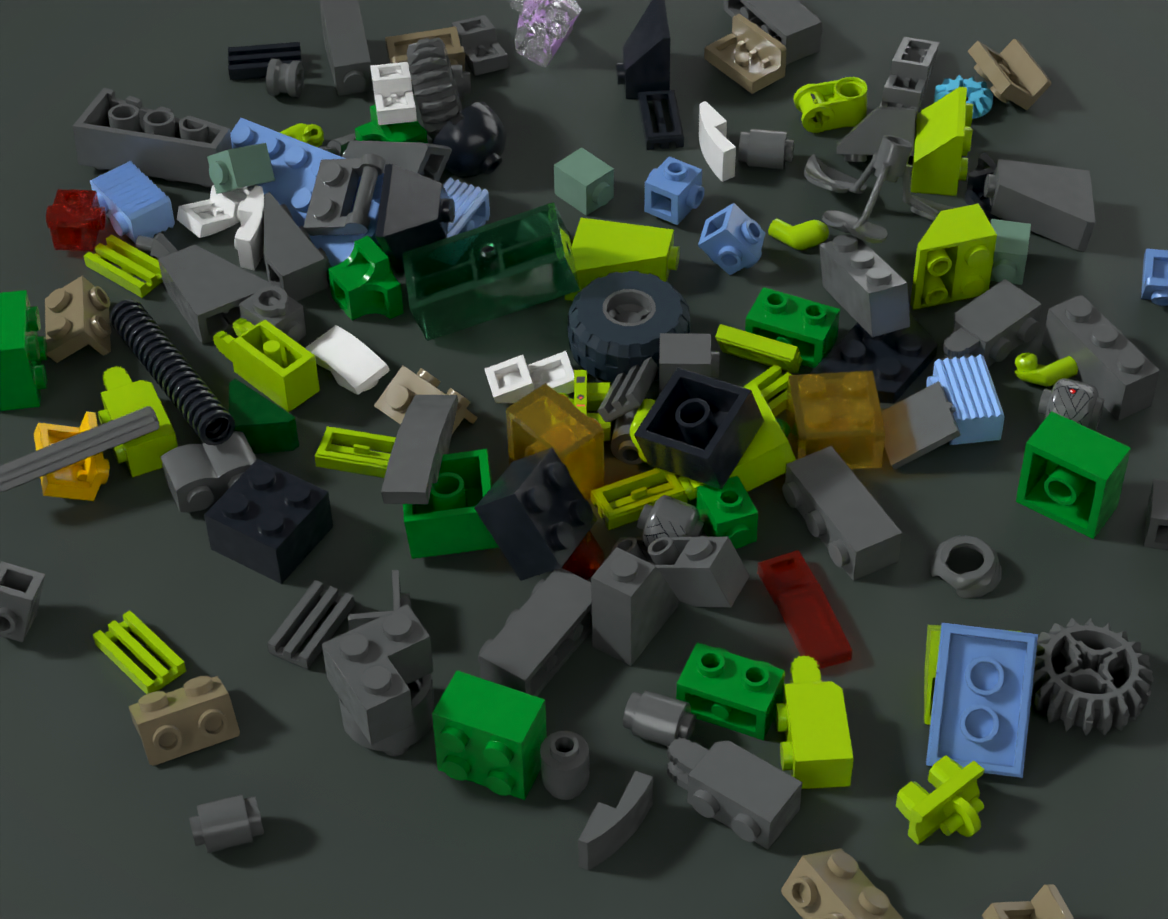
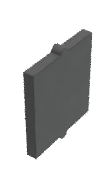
M939 381L874 415L881 435L878 442L885 448L894 470L961 436L953 415L955 407L951 402H948L943 386Z

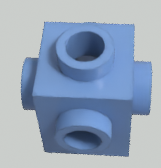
M669 156L658 168H654L645 181L644 212L678 225L693 208H698L703 200L705 190L702 187V169Z
M733 203L705 220L698 247L714 263L718 264L729 275H732L744 267L750 268L757 263L762 255L761 248L766 233L755 220L747 216Z

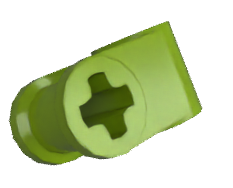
M845 77L835 81L804 85L797 90L793 100L795 107L802 112L801 121L803 127L808 132L820 133L836 128L855 127L867 116L868 89L864 80L857 77ZM811 94H814V96H815V98H816V99H814V101H813V99H812ZM813 117H816L817 123L814 122Z

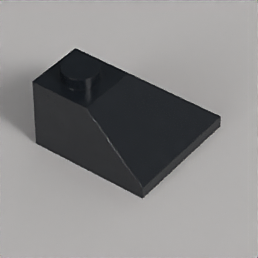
M652 0L623 46V62L616 63L617 85H624L626 99H638V92L670 90L671 37L665 0Z
M385 164L375 237L384 253L389 257L395 272L405 273L447 238L448 225L454 222L455 203L452 198H449L442 183L397 165Z

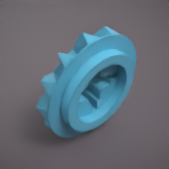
M958 75L955 80L945 78L941 85L936 86L934 103L958 87H967L966 97H968V101L966 103H973L972 119L984 116L993 106V93L987 88V83L983 81L975 82L974 76L969 79H963Z

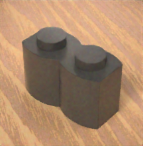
M234 431L227 441L219 445L213 446L206 443L187 444L174 448L161 456L164 478L180 512L204 510L214 505L257 460L244 433L241 431Z

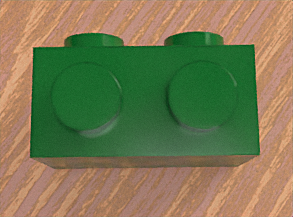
M763 287L746 316L745 331L797 346L798 352L801 354L800 357H802L801 364L815 368L832 350L838 338L840 309Z
M697 642L677 682L676 699L690 703L691 713L696 715V719L764 741L775 717V704L781 703L783 699L785 670L774 667L764 661L751 660L730 653L723 648L711 647Z

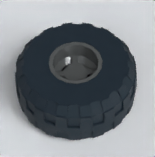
M639 271L613 272L605 277H598L578 292L573 299L571 307H569L568 338L574 360L578 365L587 370V373L598 380L602 379L610 382V384H613L618 374L624 372L627 375L631 367L637 364L641 367L644 360L650 357L659 367L660 333L690 334L691 332L689 306L686 300L670 283L664 282L658 276L650 273L643 274L639 273ZM659 370L653 382L659 380Z

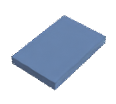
M941 623L926 757L927 766H933L938 760L947 755L962 767L967 766L974 760L984 768V773L1023 778L1038 634Z

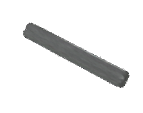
M146 406L0 465V492L8 491L158 430L159 421L155 411L151 406Z

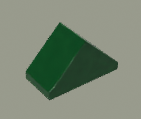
M237 379L229 383V413L235 420L234 431L244 433L254 454L294 451L299 447L296 420L293 415Z

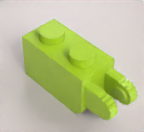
M239 318L232 326L238 336L237 338H233L224 331H220L213 336L214 344L219 352L233 362L234 372L287 412L292 411L320 391L315 355L267 320L253 325L246 319Z
M121 366L107 369L103 375L107 391L101 392L104 410L98 411L100 423L104 424L146 406L152 407L159 421L158 430L112 448L117 463L126 462L132 477L163 468L161 456L177 448L178 444L175 431L152 382L144 380L132 382L125 368H121Z
M809 655L798 656L791 663L790 683L784 684L783 703L775 704L777 732L785 731L786 742L780 743L782 770H790L791 776L802 782V789L850 786L854 758L843 689L832 681L822 682L819 665L814 660V657L811 658Z

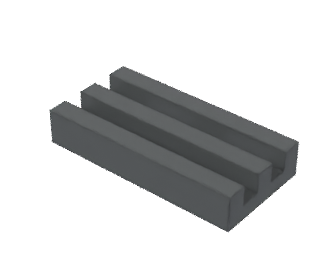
M652 357L644 360L641 367L638 364L631 367L627 375L624 372L617 375L598 409L605 422H611L641 406L659 370Z
M315 580L267 643L269 653L309 669L323 650L322 643L331 639L355 606L354 595L345 593L344 596H340L338 589L330 586L328 590H325L323 583ZM330 606H334L335 608L326 618L324 623L321 625V627L318 629V631L315 633V635L312 637V639L309 641V643L306 645L301 653H297L298 649L301 647V645L304 643L307 637H311V635L317 629L318 622L321 620V618L324 616V614L327 612Z

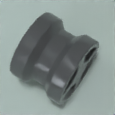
M271 59L266 75L268 94L278 96L280 93H287L290 97L299 98L304 85L303 63L293 60L290 64H286L280 59Z

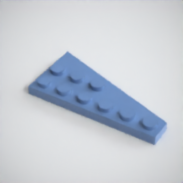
M243 118L239 119L230 133L232 149L266 143L275 181L259 186H262L264 194L270 192L280 205L285 204L288 207L292 219L298 227L304 226L321 160L346 159ZM384 173L377 177L368 213L371 221L366 234L310 236L313 245L317 249L322 248L325 251L332 267L342 263L349 257L356 240L368 235L379 245L375 236ZM359 177L351 212H353L361 177Z

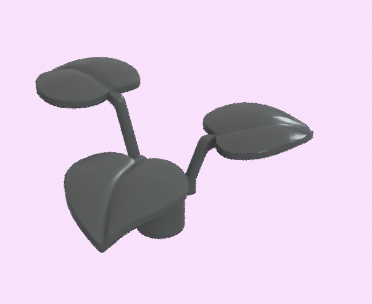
M883 136L878 153L874 152L872 161L859 179H855L827 166L815 154L811 155L804 169L805 178L816 186L838 193H847L849 191L857 194L865 193L867 188L865 182L874 169H876L874 175L878 178L860 219L848 213L835 210L825 211L822 216V221L832 228L850 233L854 237L867 242L882 243L887 238L888 233L885 228L867 222L884 181L897 182L898 177L903 176V202L911 206L912 212L934 221L940 211L956 207L911 195L910 174L913 166L907 163L913 144L896 136Z

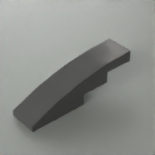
M903 37L892 60L890 76L884 86L882 102L879 107L915 108L916 122L917 114L920 111L932 74L939 42Z
M416 394L402 420L389 458L381 490L384 504L428 505L432 483L438 482L442 457L444 454H448L458 406L457 395Z

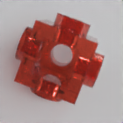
M57 190L53 205H49L46 211V223L50 229L54 249L71 251L94 250L99 230H104L106 226V210L104 207H100L96 191Z

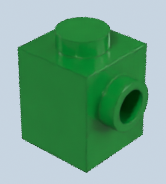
M738 476L729 478L722 490L707 484L697 487L696 508L700 512V521L705 522L704 532L707 537L728 536L735 549L757 541L758 511Z

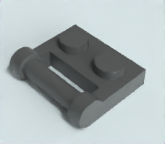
M365 154L362 158L321 160L303 226L310 236L366 234L371 221L368 213L377 177L383 173L385 160L376 154ZM359 177H361L353 212H351Z

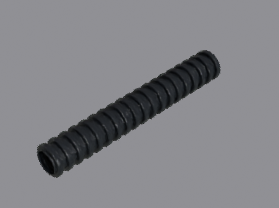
M127 299L117 303L110 314V323L126 342L127 346L130 347L131 351L144 365L156 383L159 384L181 415L184 416L202 442L215 446L227 441L235 430V420L217 399L216 395L212 393L211 389L192 368L190 363L187 362L186 358L182 356L181 352L140 302Z

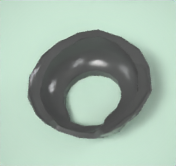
M959 535L939 544L931 557L930 574L932 577L940 576L957 590L958 596L962 598L982 597L995 589L1001 580L1002 568L997 552L987 543L977 537ZM958 547H968L977 550L984 558V563L980 568L975 571L965 572L962 575L950 570L946 564L951 552Z

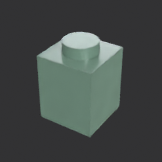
M266 143L228 149L207 156L209 175L214 183L216 194L251 188L255 185L259 186L275 181Z
M581 147L554 164L555 195L587 216L614 198V168Z
M991 219V225L997 234L990 281L1001 282L1006 279L1012 284L1022 285L1031 224Z

